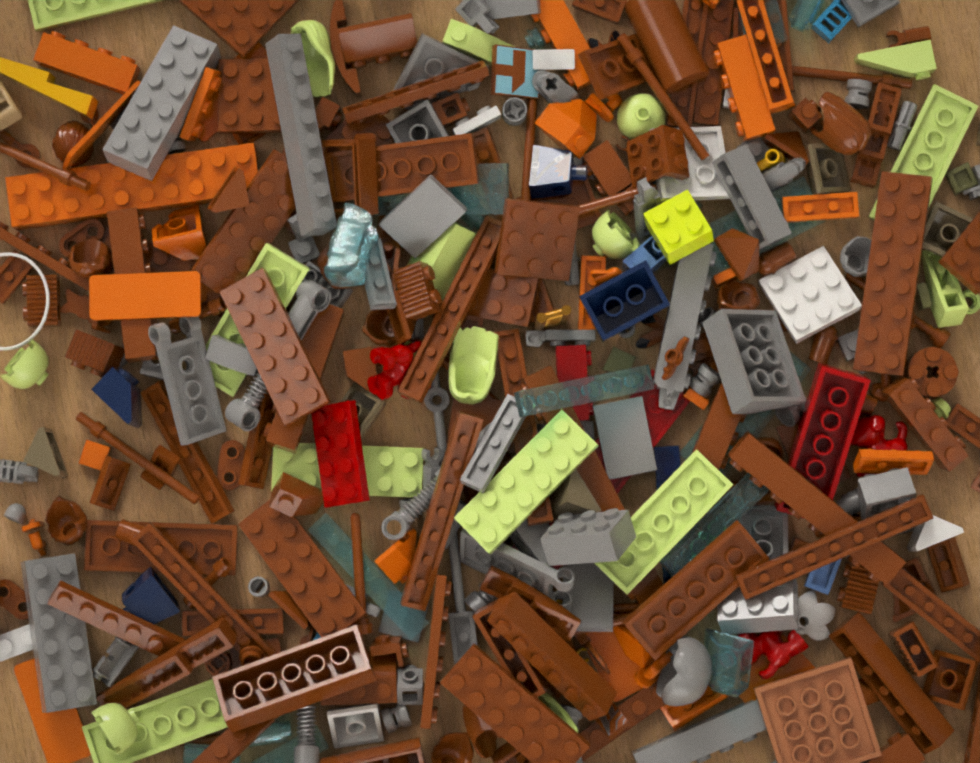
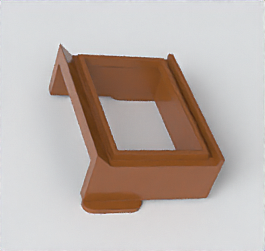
M359 133L354 136V139L321 140L325 165V146H352L355 209H334L336 219H354L356 215L379 214L375 149L377 137L374 133Z

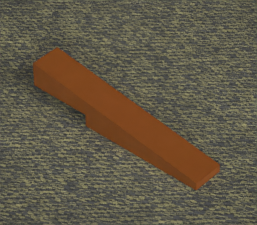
M222 617L116 682L111 688L108 687L97 694L96 699L102 706L107 703H118L126 709L191 674L192 669L234 647L237 635Z

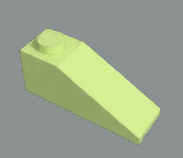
M454 19L450 20L442 43L480 61L483 60L491 66L493 45L513 46L484 31Z
M931 40L860 53L854 58L855 64L906 78L916 77V80L931 77L930 74L937 69Z
M922 250L921 258L924 275L932 301L930 308L937 327L962 325L969 307L958 279L938 262L941 256L928 250Z

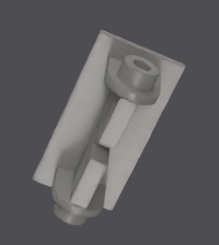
M115 636V640L106 651L110 655L108 657L103 656L96 667L92 669L94 671L93 677L99 681L101 680L111 688L139 647Z

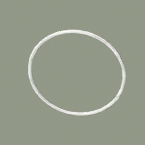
M12 252L0 253V257H18L27 261L36 269L45 287L46 306L41 323L28 339L14 346L0 347V351L17 349L29 343L43 327L50 305L49 288L41 269L29 258Z

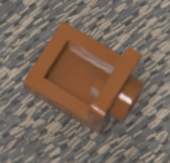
M160 444L154 450L150 461L173 477L181 458ZM146 470L141 473L140 477L158 490H161L166 485Z
M387 634L377 636L375 640H372L369 647L371 657L396 653L399 667L404 666L406 658H409L408 644L403 643L402 635L390 637Z

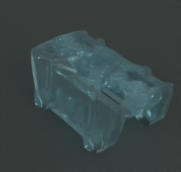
M345 203L344 213L342 217L339 216L336 232L332 234L327 256H329L328 262L324 266L327 280L331 285L338 287L358 286L365 283L366 266L373 245L379 239L378 231L371 225L373 221L371 214L354 204Z

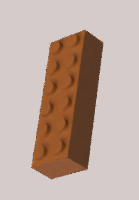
M357 625L212 677L224 721L232 733L377 681L364 638Z

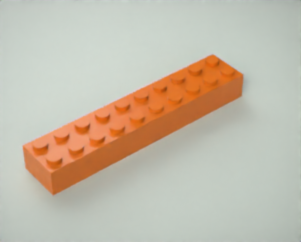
M254 143L168 154L152 181L111 163L69 168L78 177L91 182V187L88 191L74 185L67 186L61 183L58 178L45 172L5 177L11 226L16 230L82 222L89 218L103 219L107 218L108 211L136 207L140 213L210 204L234 167L243 170L246 188L249 186L259 171L257 148Z

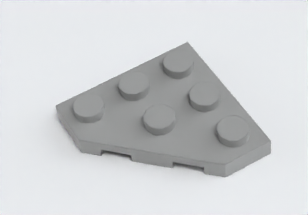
M422 33L393 91L479 62L480 60ZM481 82L463 84L460 89L453 92H447V90L439 92L435 98L429 99V101L433 103L455 93L459 94L467 90L469 92L478 89ZM422 98L413 101L414 104L409 107H406L405 109L411 110L412 108L421 104L425 100H423Z

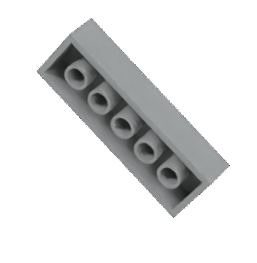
M173 25L102 149L107 162L150 181L153 180L185 123L205 67L215 69L219 59H221L218 44Z
M75 553L20 562L42 713L96 705L97 699L86 624L84 621L48 605V599L60 580L80 589Z

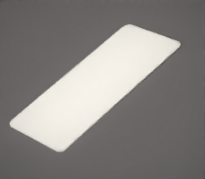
M533 50V69H575V50Z

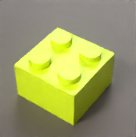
M688 189L643 213L645 225L669 265L714 241L712 229Z

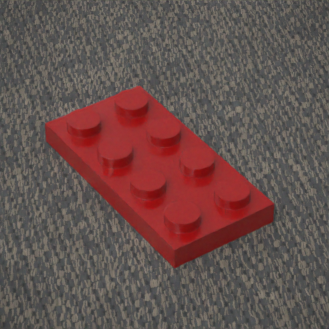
M356 400L325 405L312 412L324 508L370 501Z

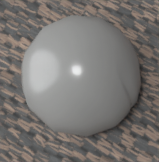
M857 236L845 244L840 254V263L845 272L854 277H864L867 275L872 240L867 237Z

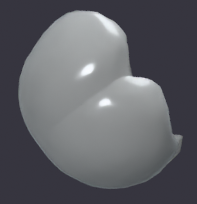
M682 636L667 650V653L670 651L673 655L670 657L671 661L661 671L657 682L656 693L668 706H684L699 700L705 693L712 674L713 663L707 648L695 638Z

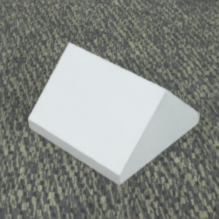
M933 515L934 519L915 526L907 549L909 552L920 551L964 533L963 528Z
M361 704L329 709L327 711L334 749L384 741L379 704Z

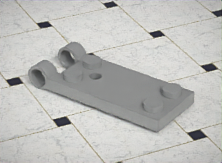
M199 317L180 318V329L187 338L171 343L169 327L164 322L151 325L148 329L149 338L156 346L180 445H188L226 432L209 360L205 359L207 351ZM183 361H185L187 364V368L185 370H183L182 368Z
M463 528L460 539L461 563L485 575L492 565L534 587L554 601L558 599L566 600L568 603L560 605L570 611L572 595L568 591L573 588L575 574L571 569L559 568L556 570L548 566L546 562H540L504 543L490 555ZM561 577H566L570 579V581L561 582L558 579ZM553 585L557 589L555 592L552 591Z

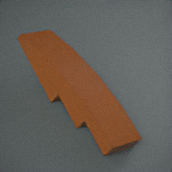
M880 82L877 83L867 117L872 135L866 147L857 153L850 182L873 189L876 186L880 166L892 132L902 92L901 88Z
M492 565L480 585V590L497 598L504 597L515 591L557 634L570 642L581 623L579 618L553 599Z

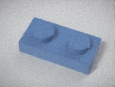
M841 559L809 572L804 586L829 595Z

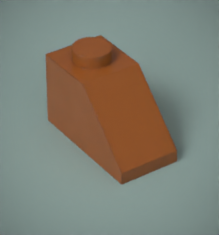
M283 472L272 489L269 507L290 517L316 514L324 502L321 489Z

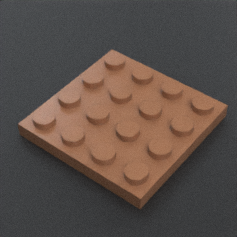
M848 657L753 688L777 763H860L882 756L852 658Z

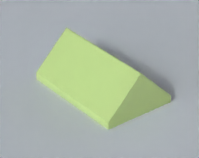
M454 222L416 258L412 256L407 266L418 261L427 263L428 266L430 265L435 273V279L433 280L434 288L439 291L441 300H444L477 233L458 222Z

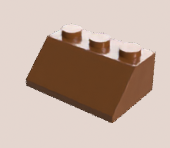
M412 13L338 28L346 67H352V69L364 68L366 63L375 61L376 64L388 63L391 61L390 58L399 56L400 59H408L417 44Z
M368 652L377 681L322 700L321 706L397 703L396 653L371 657V653Z

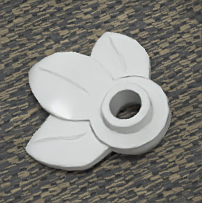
M813 590L805 592L798 598L799 629H795V631L799 635L806 634L815 641L828 638L830 633L826 625L834 618L835 608L828 603H818ZM801 617L806 621L805 626H802L799 622Z

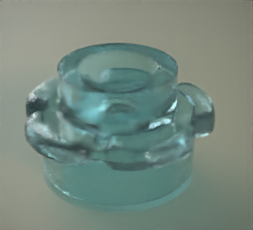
M537 28L530 31L527 29L528 35L524 37L530 49L536 48V50H539L545 43Z

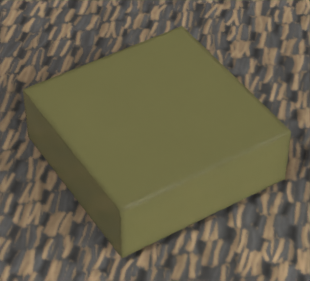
M968 162L945 174L955 196L979 185Z
M925 282L917 284L916 302L919 311L932 306Z
M613 346L602 370L626 380L636 357Z

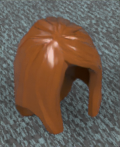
M825 92L820 97L818 103L823 110L825 118L820 123L823 129L819 132L812 126L810 132L836 152L845 155L856 154L866 147L872 135L870 125L859 111L845 102L840 96Z
M464 704L462 709L463 719L471 742L481 758H489L496 751L497 736L499 738L503 737Z

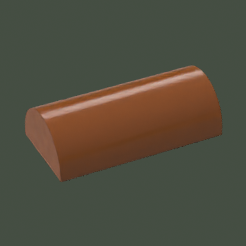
M675 0L627 1L624 5V10L657 80L668 95L710 74Z
M420 737L322 757L320 758V763H425Z

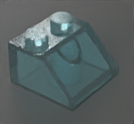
M707 628L705 630L704 646L707 648L713 663L708 686L715 692L737 698L749 687L754 641Z

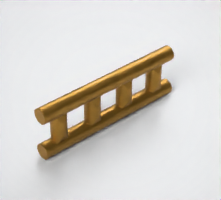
M564 305L561 309H554L545 314L539 313L536 317L534 329L541 331L558 326L559 324H566L571 314V307Z

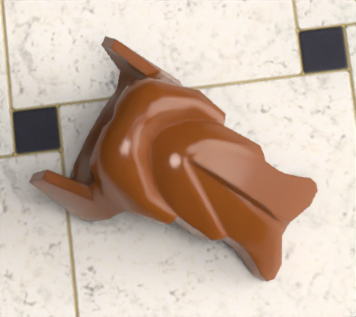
M66 289L67 303L60 307V313L77 314L79 318L87 319L92 324L91 329L110 334L111 330L104 326L110 325L113 320H92L89 316V296H79L72 290Z

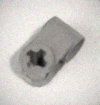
M540 70L532 78L534 89L547 100L548 104L571 102V100L580 97L571 86L555 73Z

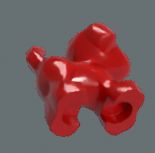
M414 341L408 345L397 344L390 348L378 347L372 349L370 359L373 364L380 363L383 366V372L368 378L369 391L382 400L390 398L393 394V388L398 385L399 389L414 359V353L418 351L422 341Z
M873 415L861 418L857 422L851 444L873 450L894 449L908 451L906 442L908 434L907 424L903 421L896 422L895 425L898 429L897 437L888 440L884 439L886 428L885 419L882 416ZM857 473V476L864 477L868 474L876 475L879 473Z
M785 630L761 632L760 634H736L731 649L737 658L738 664L743 668L752 667L761 655H765L770 664L767 669L759 671L758 675L761 679L767 680L774 676L779 668L785 667L792 657L802 653L809 646L795 630L788 634V642L784 643L781 635Z

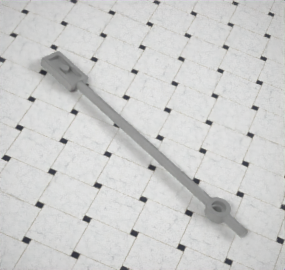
M438 370L431 384V389L428 390L424 398L426 407L434 414L437 447L442 449L443 452L442 460L439 462L441 466L447 448L443 411L448 407L450 399L448 393L440 387ZM434 396L442 398V402L439 405H435L432 402ZM457 533L449 545L456 608L455 613H448L454 664L461 659L474 643L477 645L475 621L472 617L474 610L466 611Z

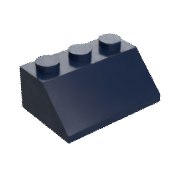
M646 260L579 296L602 343L670 306Z
M112 367L91 390L128 425L140 428L142 425L141 389L137 386L139 381L130 372L122 368L117 370Z

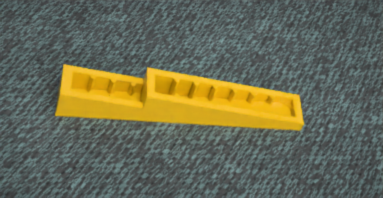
M0 57L1 75L93 120L99 102L96 98L55 85L56 77L50 72Z

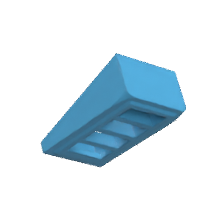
M834 0L810 27L828 44L852 19L847 9L840 3L841 0ZM837 7L838 9H840L846 15V17L843 18L834 10V8ZM828 15H833L841 23L837 25ZM823 20L834 28L832 32L822 24Z

